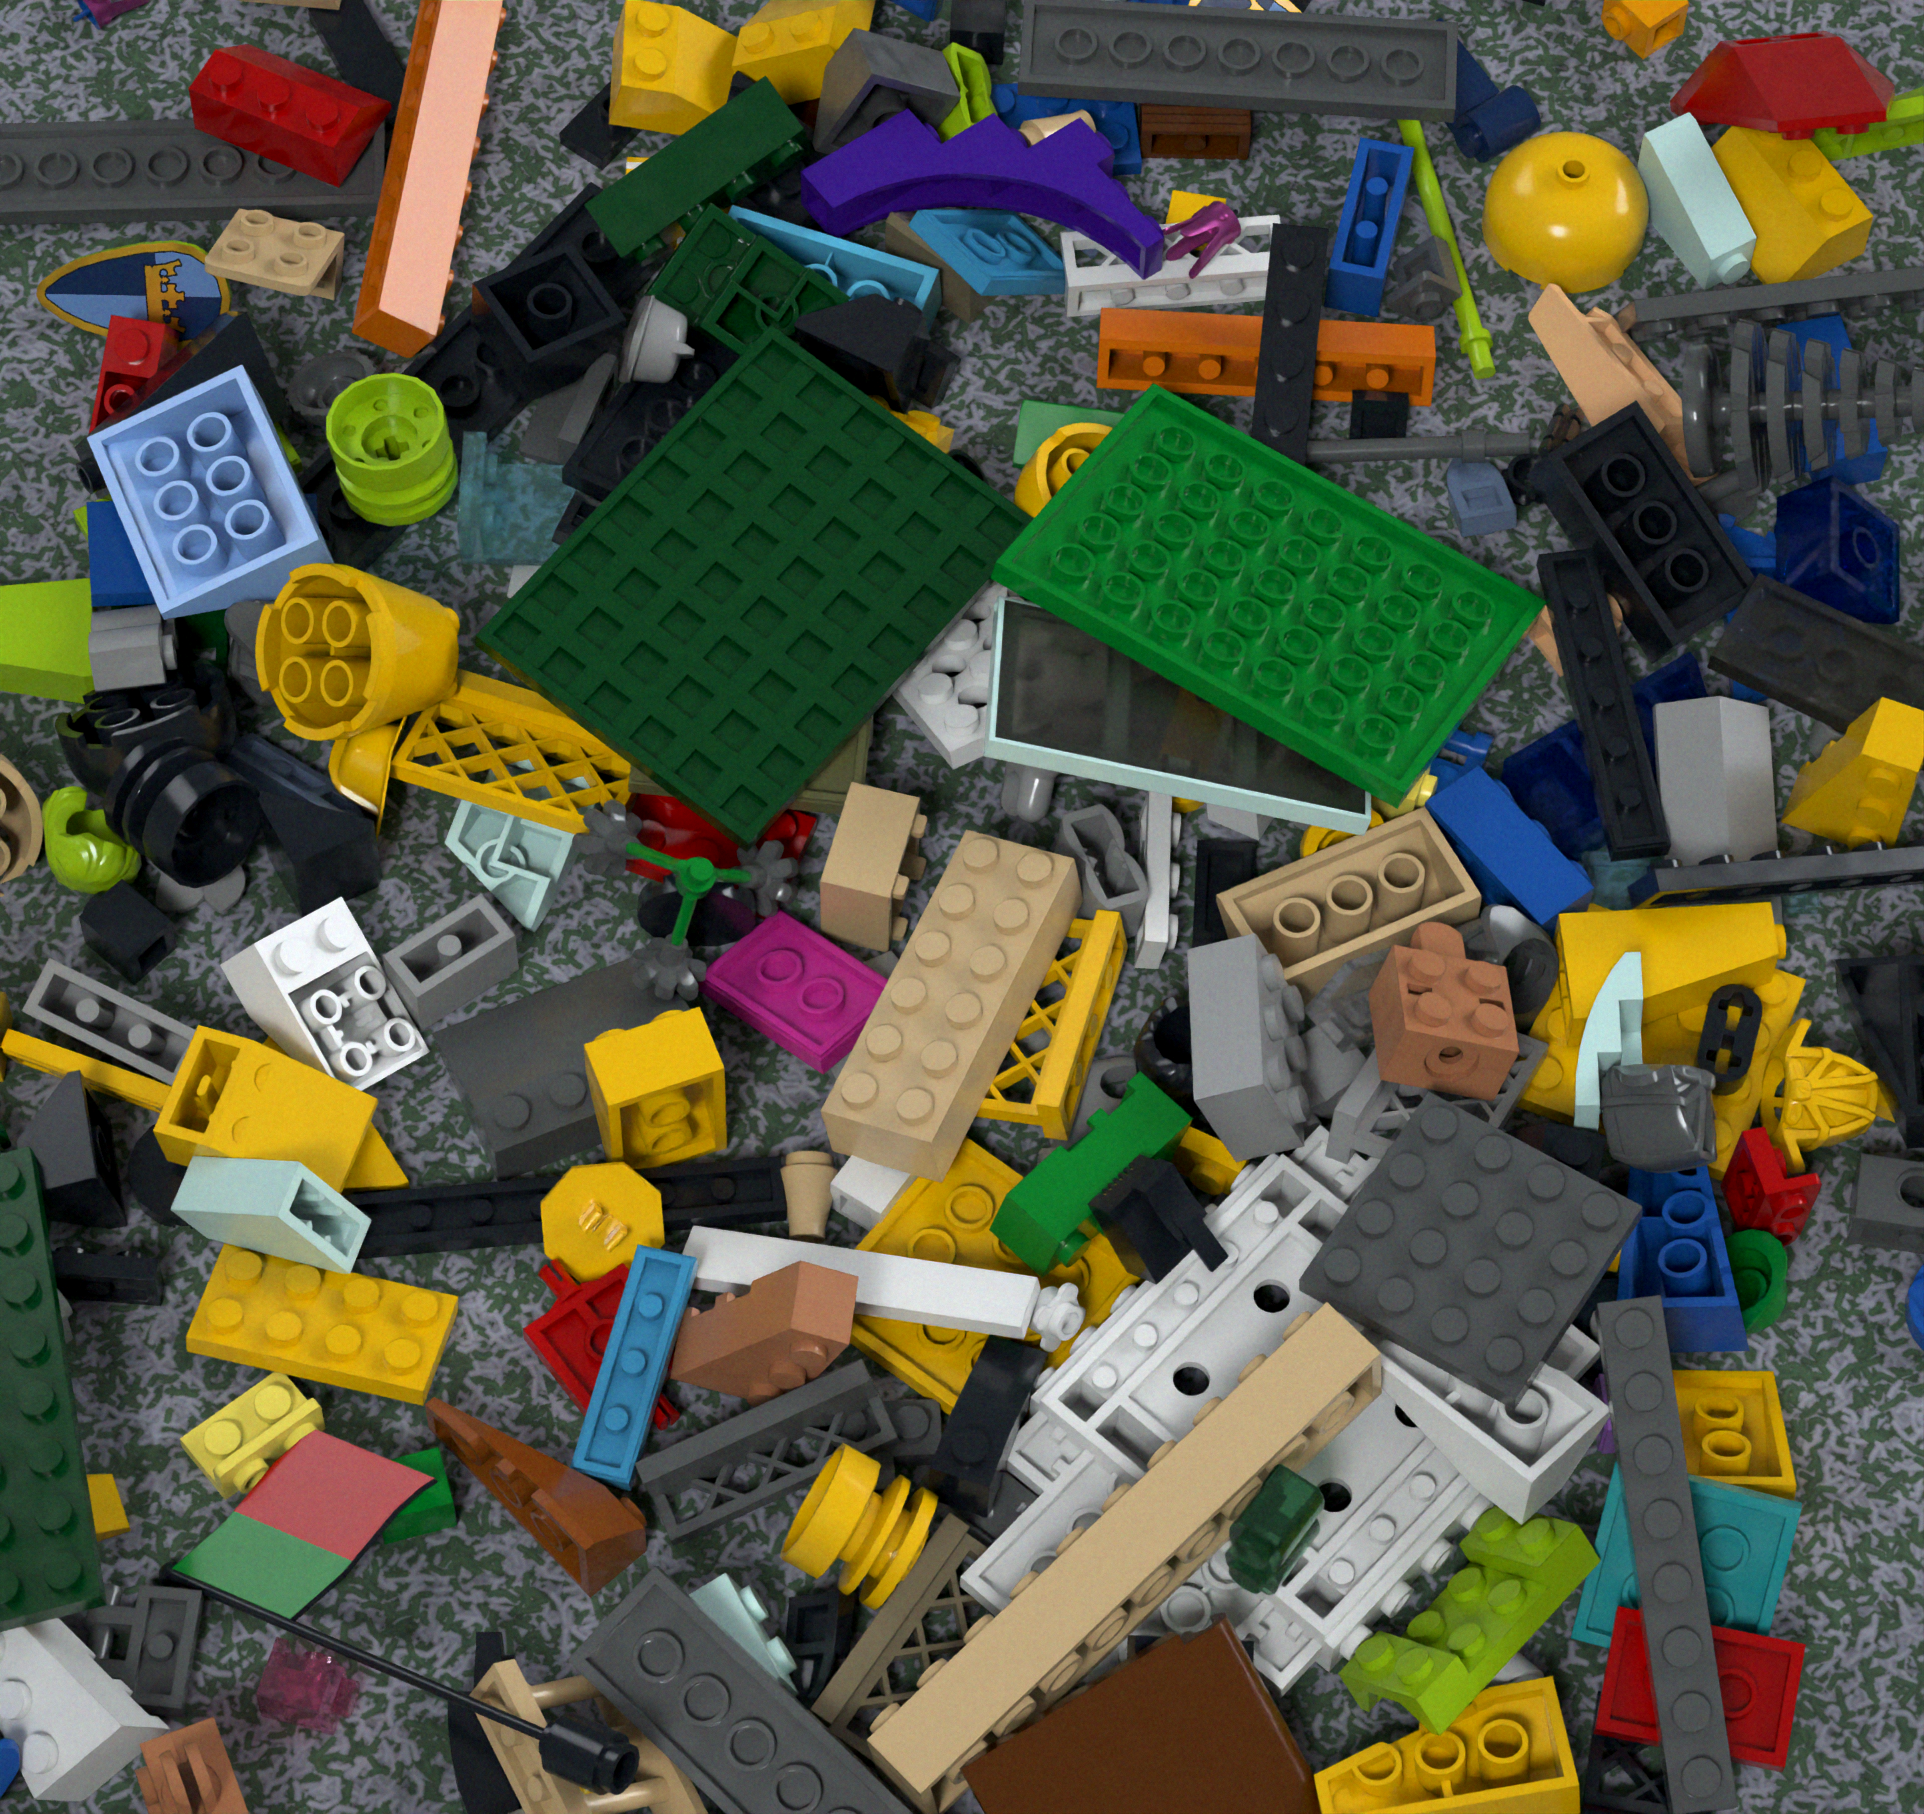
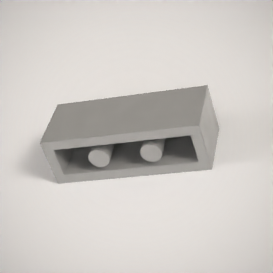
M51 958L48 959L22 1009V1012L170 1086L173 1085L196 1031Z

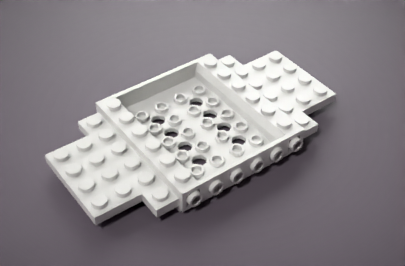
M1437 1092L1442 1099L1448 1102L1465 1100L1461 1095ZM1319 1125L1304 1141L1305 1146L1297 1148L1289 1157H1286L1284 1154L1279 1157L1274 1153L1270 1154L1258 1167L1253 1163L1249 1164L1234 1180L1230 1188L1231 1194L1218 1207L1213 1203L1205 1208L1208 1214L1202 1219L1229 1257L1214 1272H1210L1196 1252L1192 1250L1157 1285L1145 1280L1139 1288L1133 1284L1128 1286L1113 1303L1110 1309L1112 1315L1098 1329L1093 1325L1089 1326L1078 1336L1070 1349L1069 1354L1071 1356L1058 1370L1049 1367L1039 1376L1035 1392L1030 1397L1029 1421L1018 1431L1006 1467L1008 1472L1039 1497L960 1577V1587L996 1617L1012 1601L1009 1598L1010 1593L1024 1576L1033 1570H1037L1041 1574L1058 1558L1055 1552L1068 1534L1080 1526L1087 1530L1104 1514L1101 1508L1106 1499L1122 1484L1129 1483L1133 1486L1149 1471L1147 1464L1150 1458L1163 1444L1172 1439L1179 1443L1195 1427L1192 1424L1193 1419L1207 1402L1217 1396L1224 1400L1240 1385L1237 1379L1251 1360L1262 1353L1269 1357L1285 1342L1282 1339L1285 1330L1300 1314L1309 1311L1313 1315L1324 1305L1299 1291V1279L1381 1161L1380 1159L1371 1156L1365 1161L1357 1153H1354L1349 1163L1344 1164L1326 1157L1325 1153L1330 1132ZM1398 1128L1389 1140L1395 1141L1401 1130ZM1265 1285H1277L1287 1292L1290 1302L1282 1311L1275 1313L1266 1312L1255 1303V1292ZM1339 1313V1314H1340L1342 1317H1344L1350 1324L1354 1322L1352 1319H1350V1318L1344 1316L1343 1314ZM1571 1324L1545 1365L1566 1373L1577 1382L1599 1359L1600 1347ZM1195 1367L1207 1375L1209 1386L1199 1395H1185L1175 1387L1173 1383L1174 1375L1183 1368ZM1382 1389L1381 1395L1130 1635L1163 1637L1169 1632H1174L1181 1637L1186 1631L1199 1632L1212 1624L1211 1615L1226 1613L1239 1639L1254 1641L1253 1664L1265 1686L1278 1698H1281L1315 1661L1328 1672L1343 1657L1350 1661L1355 1656L1357 1648L1373 1636L1370 1628L1383 1614H1386L1389 1618L1394 1617L1412 1596L1414 1589L1410 1585L1424 1570L1430 1575L1434 1574L1452 1553L1454 1545L1450 1542L1463 1528L1471 1532L1480 1516L1492 1509L1494 1503L1477 1491L1418 1427L1406 1426L1398 1420L1395 1414L1397 1404ZM1326 1483H1338L1348 1490L1351 1502L1342 1511H1326L1315 1500L1316 1490ZM1128 1637L1077 1686L1079 1688L1083 1687L1126 1660Z

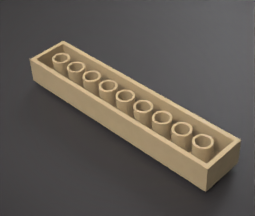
M1326 1302L1313 1315L1309 1311L1300 1314L1285 1330L1282 1336L1285 1342L1269 1357L1262 1353L1251 1360L1237 1379L1240 1385L1224 1400L1217 1396L1207 1402L1193 1419L1192 1424L1195 1427L1179 1443L1172 1439L1163 1444L1150 1458L1147 1464L1149 1471L1133 1486L1129 1483L1122 1484L1106 1499L1101 1508L1104 1514L1087 1530L1080 1526L1064 1538L1055 1552L1058 1558L1041 1574L1037 1570H1033L1024 1576L1010 1593L1009 1598L1012 1601L995 1618L991 1614H987L979 1619L964 1636L963 1642L966 1645L951 1660L947 1662L944 1658H941L934 1662L919 1678L917 1682L919 1690L902 1706L897 1702L891 1704L877 1716L870 1726V1731L873 1734L866 1739L877 1773L917 1814H944L970 1789L959 1769L961 1766L991 1743L1065 1698L1128 1635L1133 1633L1382 1394L1381 1352L1329 1303Z

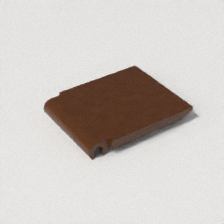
M1226 1613L1211 1615L1212 1624L1199 1632L1186 1631L1181 1637L1177 1633L1169 1632L991 1743L959 1768L984 1814H1321L1314 1783V1773Z

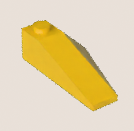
M1553 1676L1489 1687L1475 1697L1471 1704L1464 1709L1441 1736L1431 1733L1419 1722L1418 1730L1390 1744L1378 1742L1314 1774V1783L1321 1814H1580L1579 1781Z

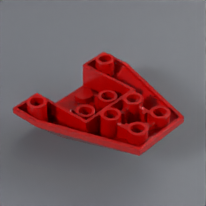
M1816 31L1720 41L1670 100L1671 112L1679 116L1690 112L1698 125L1719 123L1764 130L1769 133H1781L1783 140H1803L1814 138L1815 129L1835 128L1836 134L1843 135L1861 134L1869 132V123L1886 122L1895 98V85L1841 37L1830 32Z

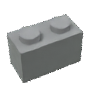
M482 893L383 955L385 973L409 1016L421 1031L519 970L516 935Z

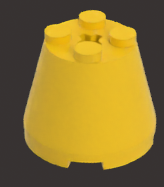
M312 563L289 572L291 579L282 588L274 604H265L258 623L255 644L258 680L262 692H271L278 709L286 719L283 726L299 737L315 741L348 739L401 719L404 716L430 708L441 700H448L457 690L456 672L459 659L457 635L460 628L459 618L453 609L443 607L439 602L427 595L347 565Z

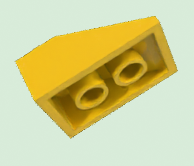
M625 0L613 41L609 124L680 136L727 103L732 77L735 74L731 66L738 37L679 6L643 0Z
M770 0L740 28L731 67L735 73L740 71L753 83L766 76L786 105L820 98L825 66L853 28L869 31L876 0Z
M700 1006L684 1012L682 1010L666 1011L656 1016L650 1023L629 1030H608L597 1036L594 1041L584 1044L586 1075L607 1163L623 1161L632 1169L674 1166L727 1148L725 1068Z
M1672 1370L1688 1474L1795 1501L1796 1480L1774 1371Z

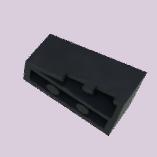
M1924 954L1835 959L1838 997L1871 1070L1875 1071L1878 1076L1876 1081L1907 1149L1924 1148Z

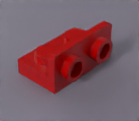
M1765 1126L1741 1132L1720 1184L1736 1231L1741 1232L1755 1229L1769 1232L1782 1242L1783 1247L1794 1242L1798 1235L1801 1234L1822 1186L1818 1173L1787 1179V1166L1784 1155L1779 1147H1772Z

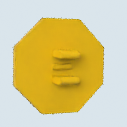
M623 1161L571 1166L540 1202L545 1255L551 1260L559 1259L564 1269L580 1283L599 1279L622 1263L630 1271L638 1244L660 1249L665 1244L661 1191Z

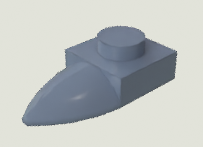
M1453 458L1447 472L1448 503L1461 536L1489 535L1496 531L1517 528V510L1505 481L1497 468L1486 459L1485 463L1462 464L1461 458Z

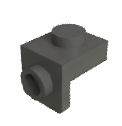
M1434 235L1392 263L1399 288L1386 297L1390 309L1417 322L1426 321L1440 314L1443 308L1462 296L1448 243Z

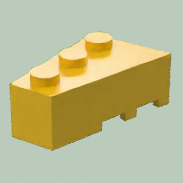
M1884 697L1877 700L1848 726L1845 735L1839 741L1831 740L1824 746L1821 756L1813 763L1807 761L1801 766L1781 822L1846 844L1850 850L1871 842H1885L1887 849H1894L1924 763V711Z

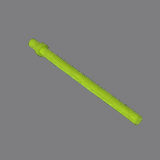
M1397 119L1404 146L1414 148L1411 169L1431 235L1448 243L1462 291V296L1452 302L1462 334L1458 339L1461 353L1468 354L1475 379L1490 378L1496 373L1489 350L1493 346L1492 337L1489 330L1483 328L1421 123L1418 120Z

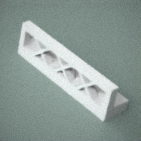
M1279 215L1238 218L1241 226L1240 236L1232 244L1222 246L1193 279L1189 277V271L1199 258L1188 253L1175 261L1166 259L1167 250L1184 237L1180 234V230L1164 235L1162 268L1159 272L1145 280L1112 252L1077 231L1060 233V246L1065 273L1064 301L1067 317L1100 314L1101 307L1156 310L1265 300L1270 252L1250 253L1239 246L1238 243L1245 236L1269 234L1271 245L1273 223L1281 224ZM1178 223L1159 224V226L1163 230ZM1097 249L1108 256V258L1100 266L1077 268L1074 250Z

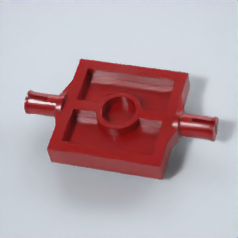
M559 1259L550 1261L551 1269L547 1264L544 1265L539 1271L538 1276L546 1283L557 1300L546 1314L523 1328V1336L527 1344L585 1417L630 1271L622 1263L599 1279L577 1285L561 1265ZM675 1346L663 1386L671 1377ZM662 1392L660 1393L653 1416V1421L660 1431L668 1428V1422L672 1426L680 1417V1413L676 1411Z

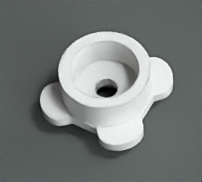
M1070 1282L1063 1284L1059 1289L1055 1286L1042 1289L1028 1327L1042 1336L1040 1347L1046 1352L1055 1351L1060 1346L1062 1340L1071 1339L1078 1332L1084 1321L1086 1310L1078 1303V1287Z

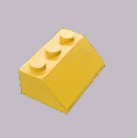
M1731 126L1711 147L1719 166L1757 237L1750 269L1763 285L1813 279L1864 253L1874 216L1811 139L1783 140L1781 133H1769L1764 130Z

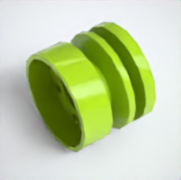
M400 373L375 374L352 383L334 399L326 416V438L332 458L336 464V473L340 480L341 491L351 510L369 522L385 526L411 525L434 515L450 500L458 483V463L453 451L452 440L449 437V427L444 407L434 389L416 377Z

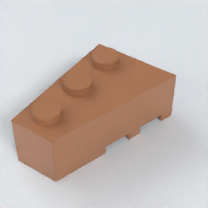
M800 1260L752 1281L751 1290L748 1294L735 1299L736 1295L730 1292L716 1296L715 1307L703 1313H700V1310L694 1307L686 1309L676 1339L670 1379L747 1399V1402L753 1407L762 1405L814 1381L850 1343L859 1276Z

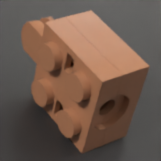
M1440 922L1420 924L1412 935L1411 942L1407 947L1393 944L1368 994L1380 1080L1493 1102L1520 1053L1506 967L1490 964L1485 961L1466 959L1462 934L1451 926Z
M214 1717L140 1743L146 1766L134 1771L148 1814H249Z

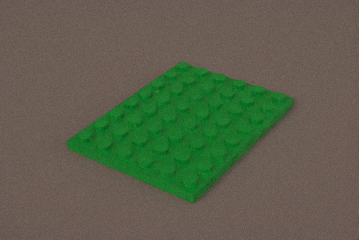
M1154 383L995 563L990 578L1397 809L1537 623L1547 603L1545 600Z

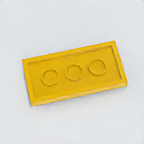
M224 1243L187 1332L186 1349L187 1352L424 1406L458 1312V1296L353 1272L350 1274L337 1273Z

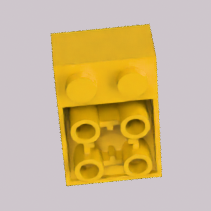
M198 1025L153 1132L169 1162L188 1167L192 1156L298 1161L341 1195L378 1105V1099L259 1042Z

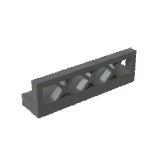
M860 1359L634 1464L643 1485L655 1502L670 1541L673 1545H677L813 1484L831 1457L834 1447H839L842 1443L871 1457L901 1442L874 1380L864 1362ZM871 1407L881 1432L860 1442H854L839 1436L848 1416ZM830 1425L828 1432L820 1430ZM804 1436L823 1442L814 1463L803 1468L783 1463L791 1442ZM774 1451L771 1458L763 1456ZM750 1462L767 1468L759 1487L751 1492L741 1494L726 1488L734 1469ZM778 1472L786 1475L775 1480ZM717 1477L715 1484L706 1482ZM691 1488L710 1494L702 1514L678 1524L668 1498ZM721 1499L729 1501L719 1506Z

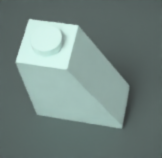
M1688 112L1643 135L1637 170L1642 177L1648 195V220L1704 290L1721 282L1728 285L1738 281L1750 268L1757 237L1696 119Z
M192 1156L170 1209L208 1239L342 1274L351 1273L372 1221L298 1161Z

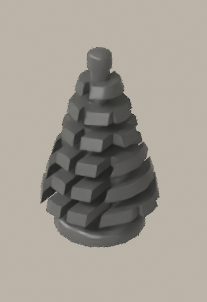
M1739 318L1734 330V347L1731 348L1730 392H1724L1719 357L1712 345L1709 343L1689 344L1685 354L1682 380V414L1689 469L1694 478L1709 477L1718 472L1723 459L1725 426H1731L1735 466L1742 494L1745 493V498H1750L1766 492V489H1768L1771 478V463L1775 479L1778 478V485H1785L1798 480L1804 465V446H1806L1808 464L1811 463V471L1817 473L1833 467L1832 464L1835 462L1837 452L1836 429L1838 428V420L1840 422V433L1844 434L1845 457L1848 460L1865 455L1868 451L1870 439L1869 418H1876L1878 440L1882 447L1900 441L1904 417L1912 416L1916 435L1923 433L1924 369L1914 367L1911 385L1902 386L1901 369L1897 362L1879 357L1876 366L1875 387H1870L1869 375L1866 372V356L1860 351L1844 347L1839 365L1841 389H1837L1834 357L1831 356V345L1829 343L1813 338L1807 340L1804 352V372L1799 342L1796 341L1795 333L1774 328V331L1771 333L1768 350L1764 329H1761V323Z

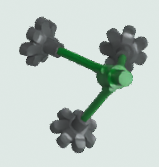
M617 800L607 801L604 804L603 813L595 808L590 809L583 818L584 824L590 832L577 833L572 839L574 851L590 853L583 864L584 870L589 874L600 875L605 872L608 876H620L625 872L626 859H642L668 869L676 875V888L683 896L673 933L667 935L665 939L662 937L652 938L647 949H636L628 961L629 966L636 969L632 975V981L635 986L645 990L656 984L654 993L662 999H672L676 989L683 999L693 1000L698 995L699 985L697 982H702L706 979V964L701 960L692 959V951L687 948L688 941L685 936L697 900L706 896L714 883H734V885H738L739 888L737 890L741 892L746 887L753 893L758 914L766 918L774 917L777 914L778 905L776 900L785 904H791L798 895L797 887L787 882V879L798 874L799 866L796 859L792 857L780 859L784 851V845L780 841H766L760 851L754 845L748 853L739 847L737 857L741 865L728 869L716 868L708 859L703 857H693L687 861L677 859L648 848L639 842L636 836L643 827L641 819L632 812L626 814V807Z

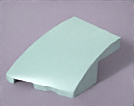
M529 759L505 765L511 777L536 771ZM491 769L484 784L498 781ZM583 776L559 782L566 794L590 788ZM546 786L522 791L524 797L536 801L553 798ZM462 799L445 840V844L522 926L532 932L537 930L546 917L579 854L572 847V839L575 834ZM601 803L577 808L579 814L585 815L593 808L600 811L602 805Z
M1641 952L1624 953L1608 975L1588 1016L1580 1044L1576 1071L1573 1124L1575 1129L1598 1134L1599 1114H1603V1110H1600V1100L1602 1099L1601 1079L1607 1074L1610 1067L1643 1064L1641 1042L1643 1011Z

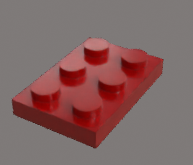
M650 794L639 795L631 812L636 814L642 821L643 827L636 838L644 846L686 861L693 857H703L719 869H728L741 865L737 857L739 846L675 797ZM787 809L755 845L760 851L766 841L778 840L784 845V851L780 859L792 857L796 859L799 866L817 829V818ZM626 859L625 870L663 883V876L673 873L668 869L642 859ZM794 877L788 878L787 882L791 883ZM734 885V889L739 888L738 885ZM776 900L779 908L782 902ZM756 910V917L765 920L766 917L759 915Z
M1617 1606L1593 1734L1659 1747L1639 1610ZM1711 1625L1731 1762L1783 1772L1786 1764L1806 1644Z

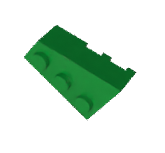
M1141 1071L1127 1082L1126 1087L1128 1089L1118 1108L1110 1115L1099 1108L1090 1116L1086 1124L1093 1130L1067 1150L1059 1145L1006 1194L989 1230L1041 1278L1061 1263L1066 1268L1075 1264L1088 1250L1092 1242L1091 1240L1099 1233L1107 1238L1087 1204L1098 1193L1104 1195L1102 1190L1104 1188L1109 1189L1107 1185L1109 1183L1114 1184L1112 1180L1114 1178L1119 1179V1173L1125 1174L1123 1169H1130L1128 1165L1139 1154L1154 1160L1160 1158L1171 1162L1193 1120L1189 1114Z

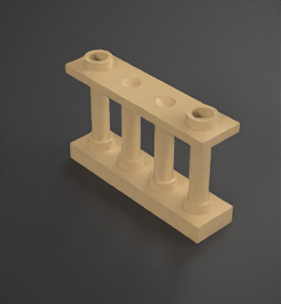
M511 1659L493 1663L469 1696L542 1728H545L548 1724L541 1710L594 1698L608 1727L625 1734L630 1744L636 1746L639 1750V1766L634 1777L636 1783L630 1784L624 1792L618 1795L609 1792L605 1795H597L595 1793L585 1795L579 1786L551 1775L543 1769L539 1753V1740L476 1713L525 1814H618L649 1806L653 1814H708L691 1779L583 1675L530 1686L526 1682L516 1660Z

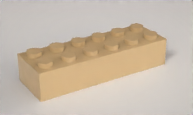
M970 830L965 831L821 1109L832 1151L847 1156L853 1155L871 1163L940 1183L943 1182L1083 902L1074 858Z

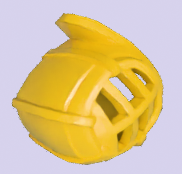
M1805 1018L1797 1020L1787 1029L1771 1053L1762 1079V1091L1764 1092L1759 1104L1761 1127L1765 1126L1772 1147H1779L1786 1161L1787 1171L1792 1174L1805 1172V1164L1800 1151L1811 1152L1818 1147H1829L1864 1134L1877 1117L1875 1112L1878 1100L1876 1083L1878 1076L1875 1071H1871L1847 1055L1831 1051L1830 1048L1801 1046L1812 1023V1020ZM1785 1078L1781 1097H1774L1777 1086ZM1774 1108H1779V1109H1780V1113H1781V1120H1780V1122H1779V1120L1777 1119V1117H1776V1115H1775V1110H1774Z

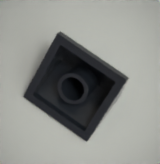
M261 791L258 798V806L268 858L301 918L340 897L346 902L379 887L382 872L373 820Z

